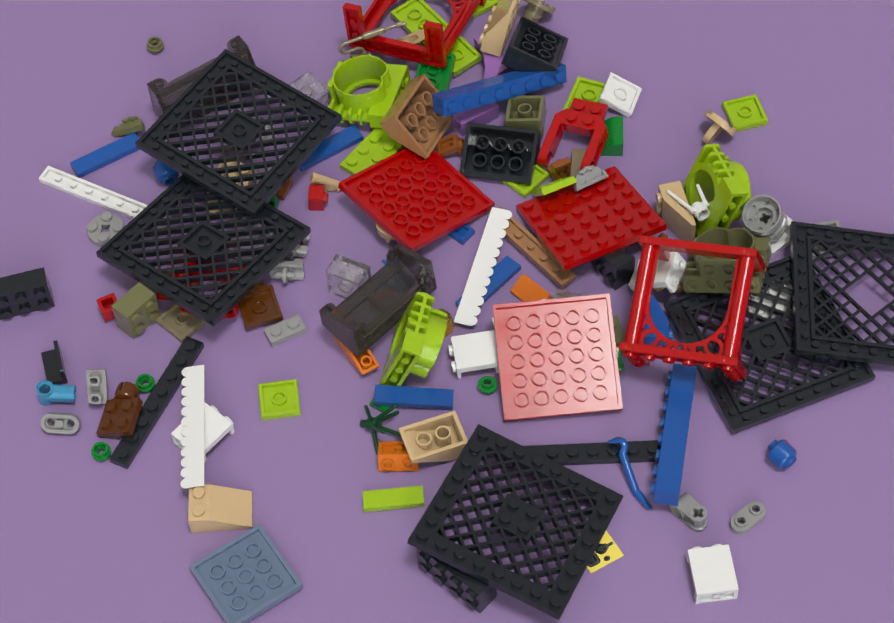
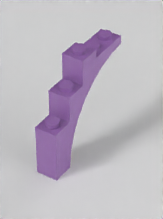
M481 35L474 37V49L482 55L481 61L485 69L483 79L515 71L501 64L504 54L498 57L480 51L482 44L479 43ZM495 102L453 114V126L464 136L466 135L468 122L487 124L499 118V104Z

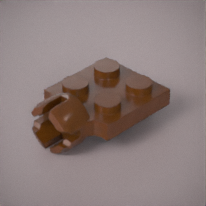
M263 280L238 303L246 330L283 320L273 286H265Z
M126 381L125 383L120 382L117 386L115 397L107 400L96 432L100 438L133 435L143 401L139 398L140 389L136 387V384Z

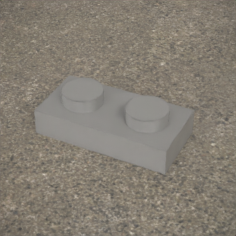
M299 314L265 328L264 333L271 346L274 347L307 333V329Z

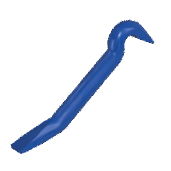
M615 437L607 441V443L621 444L619 458L631 491L641 504L647 509H652L649 501L639 490L627 456L628 442L622 437Z

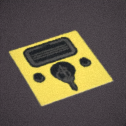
M607 530L587 566L590 573L624 556Z

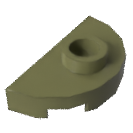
M137 116L123 119V123L118 127L115 126L111 134L114 137L145 130V124Z

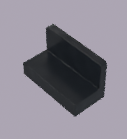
M56 340L53 341L55 349L41 352L47 381H50L52 384L62 385L68 383L62 352Z

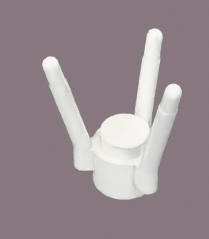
M696 184L702 202L697 201L692 206L688 205L670 190H667L671 197L687 208L699 221L707 219L710 215V210L708 209L710 204L706 200L699 184Z

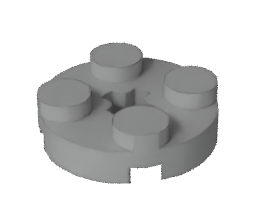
M109 211L103 212L87 224L89 240L95 246L101 247V245L106 244L124 227L123 221L120 217ZM105 228H109V232H106V231L102 232V231H103V229H105Z

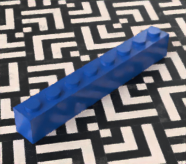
M560 63L557 71H512L433 93V111L446 117L567 82L566 65Z
M674 363L672 371H668L667 382L670 383V386H666L665 398H668V402L664 401L662 411L666 416L665 418L661 417L660 429H663V433H659L658 445H661V450H656L655 461L659 463L658 466L654 465L653 478H656V482L651 483L650 494L654 495L653 503L678 506L697 366L689 367Z

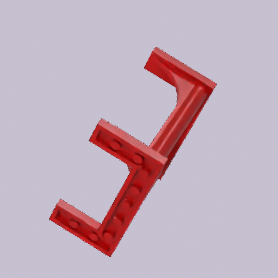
M374 0L364 16L361 6L345 3L342 8L348 40L374 30L389 7L398 0ZM445 0L453 10L452 19L444 32L442 24L425 21L423 28L426 46L375 36L367 40L362 39L350 43L349 47H363L365 51L445 69L448 64V53L478 5L484 6L486 0H459L457 2Z
M640 235L641 256L625 340L620 342L619 351L635 367L650 366V361L662 359L664 363L674 364L676 361L682 362V365L693 367L694 364L702 365V368L705 369L719 367L729 380L740 381V378L746 379L747 371L741 363V340L753 272L765 273L766 265L759 251L752 248ZM670 252L737 260L725 320L714 334L702 341L694 343L672 341L663 336L652 321L650 300L658 260L669 261ZM645 324H649L650 329L642 332L645 329ZM656 334V340L652 344H644V339L647 335ZM721 334H725L724 337L722 338L723 340H725V341H724V344H723V342L718 338V336L721 335ZM661 341H662V342H665V343H666V346H665V347H663L662 345H659V346H658L659 342H661ZM710 342H716L719 345L720 350L717 354L709 351L708 344ZM679 346H683V350H678ZM698 347H704L705 353H703L700 350L699 352H697L696 349Z

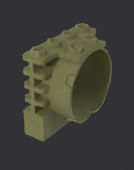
M720 227L711 228L701 235L694 237L693 240L694 242L757 249L766 265L765 272L772 254L770 237H754L747 229L739 227L728 230ZM691 254L682 279L684 291L687 293H731L737 260ZM753 272L750 293H760L765 273Z

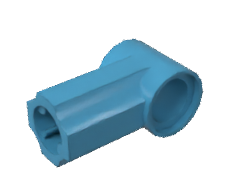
M47 380L41 381L36 385L38 401L42 405L47 406L54 402L75 403L76 385H56Z

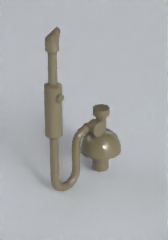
M399 21L385 28L382 26L365 32L362 36L341 43L338 51L344 55L349 54L350 58L359 56L357 53H352L357 50H361V55H371V52L367 53L363 47H355L347 51H342V47L362 39L367 40L383 35L385 31L405 26L407 23Z

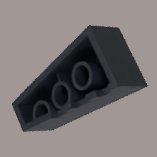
M624 248L589 261L593 269L600 273L606 284L611 285L614 290L629 283L634 273L635 257L632 254L626 255V249Z

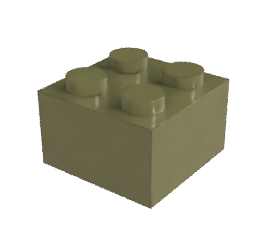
M531 95L509 98L505 117L506 127L539 130L543 136L547 112L545 96Z
M140 282L111 305L117 326L132 339L141 335L150 324L156 322V319L161 316L155 294Z

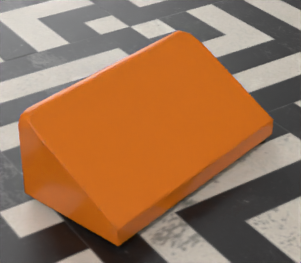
M525 274L519 277L510 290L522 302L545 298L551 299L550 293Z

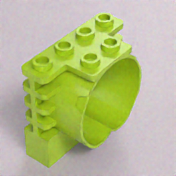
M359 55L349 58L344 62L338 61L337 66L333 69L332 78L328 81L327 85L328 91L331 94V102L327 107L342 115L340 123H345V120H348L350 124H355V121H359L360 125H365L366 122H369L372 128H382L379 123L410 81L408 65L386 64L379 57L373 55ZM362 86H379L375 90L370 91L368 93L358 95L351 94L354 90Z
M706 144L703 146L682 185L690 206L697 201L702 202L696 184L700 185L706 200L710 204L708 207L710 215L707 219L699 221L693 215L695 223H697L695 232L698 236L711 228L720 227L728 230L732 221H737L742 217L744 205L751 199L747 171L742 164L734 160L729 161L730 158L725 156L724 152H719L721 149L719 144Z
M416 292L394 330L395 333L392 337V344L389 348L390 351L387 355V362L384 365L379 385L401 386L409 373L426 378L429 370L432 369L443 343L447 327V313L431 307L435 300L433 296L425 292Z

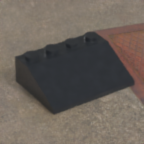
M521 17L501 64L505 65L508 69L516 71H557L569 38Z
M468 122L460 173L465 177L531 185L542 135L539 130Z

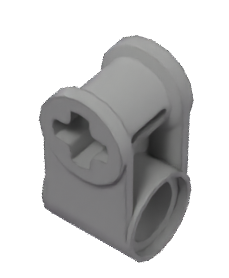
M685 492L679 497L678 506L670 505L672 513L692 530L699 532L707 527L706 508L699 504L689 493Z

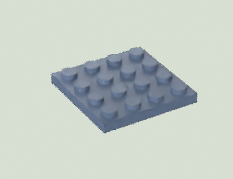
M260 524L189 566L190 571L225 623H247L303 589L302 583Z

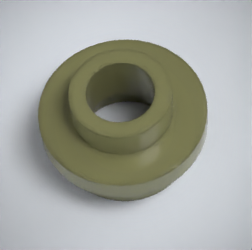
M151 37L146 44L147 50L151 53H158L164 48V43L159 37Z

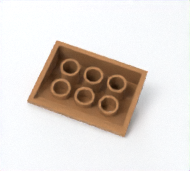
M425 74L409 81L379 123L390 138L424 159L429 157L453 121L452 115L443 117L433 111L432 94L439 91Z

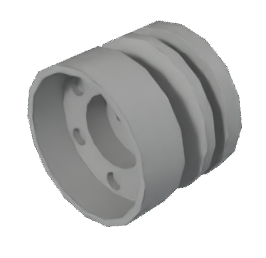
M765 194L756 195L744 205L742 220L754 236L770 237L771 242L784 234L788 225L787 216L775 198Z

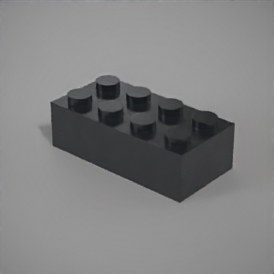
M44 267L0 278V320L55 307L52 289Z
M417 549L419 568L424 573H430L439 585H445L454 597H460L465 601L469 609H475L478 613H481L497 597L496 588Z

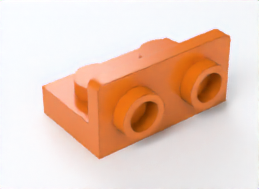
M403 441L379 442L378 470L380 472L419 470V463H411Z

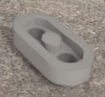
M49 412L42 417L40 424L47 433L74 434L81 427V420L73 413ZM50 419H53L55 424H51ZM69 420L74 422V426L69 424Z
M758 501L748 503L731 518L730 528L732 532L737 535H745L764 520L766 515L765 506Z

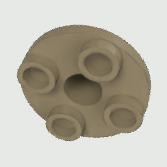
M523 0L528 3L523 17L536 24L545 15V12L552 15L555 7L547 3L544 6L545 2L542 0Z

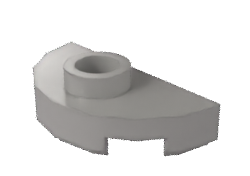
M593 165L582 168L575 176L577 183L573 184L575 192L609 177L605 170Z

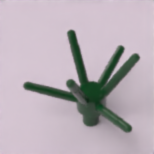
M394 404L376 417H372L367 405L364 406L368 418L367 420H361L360 426L372 431L377 455L379 445L376 431L381 434L388 432L401 437L398 431L382 426L383 421L399 414V411L390 413L397 408V404Z

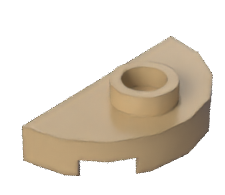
M314 172L310 176L311 185H324L325 192L340 191L338 188L340 181Z

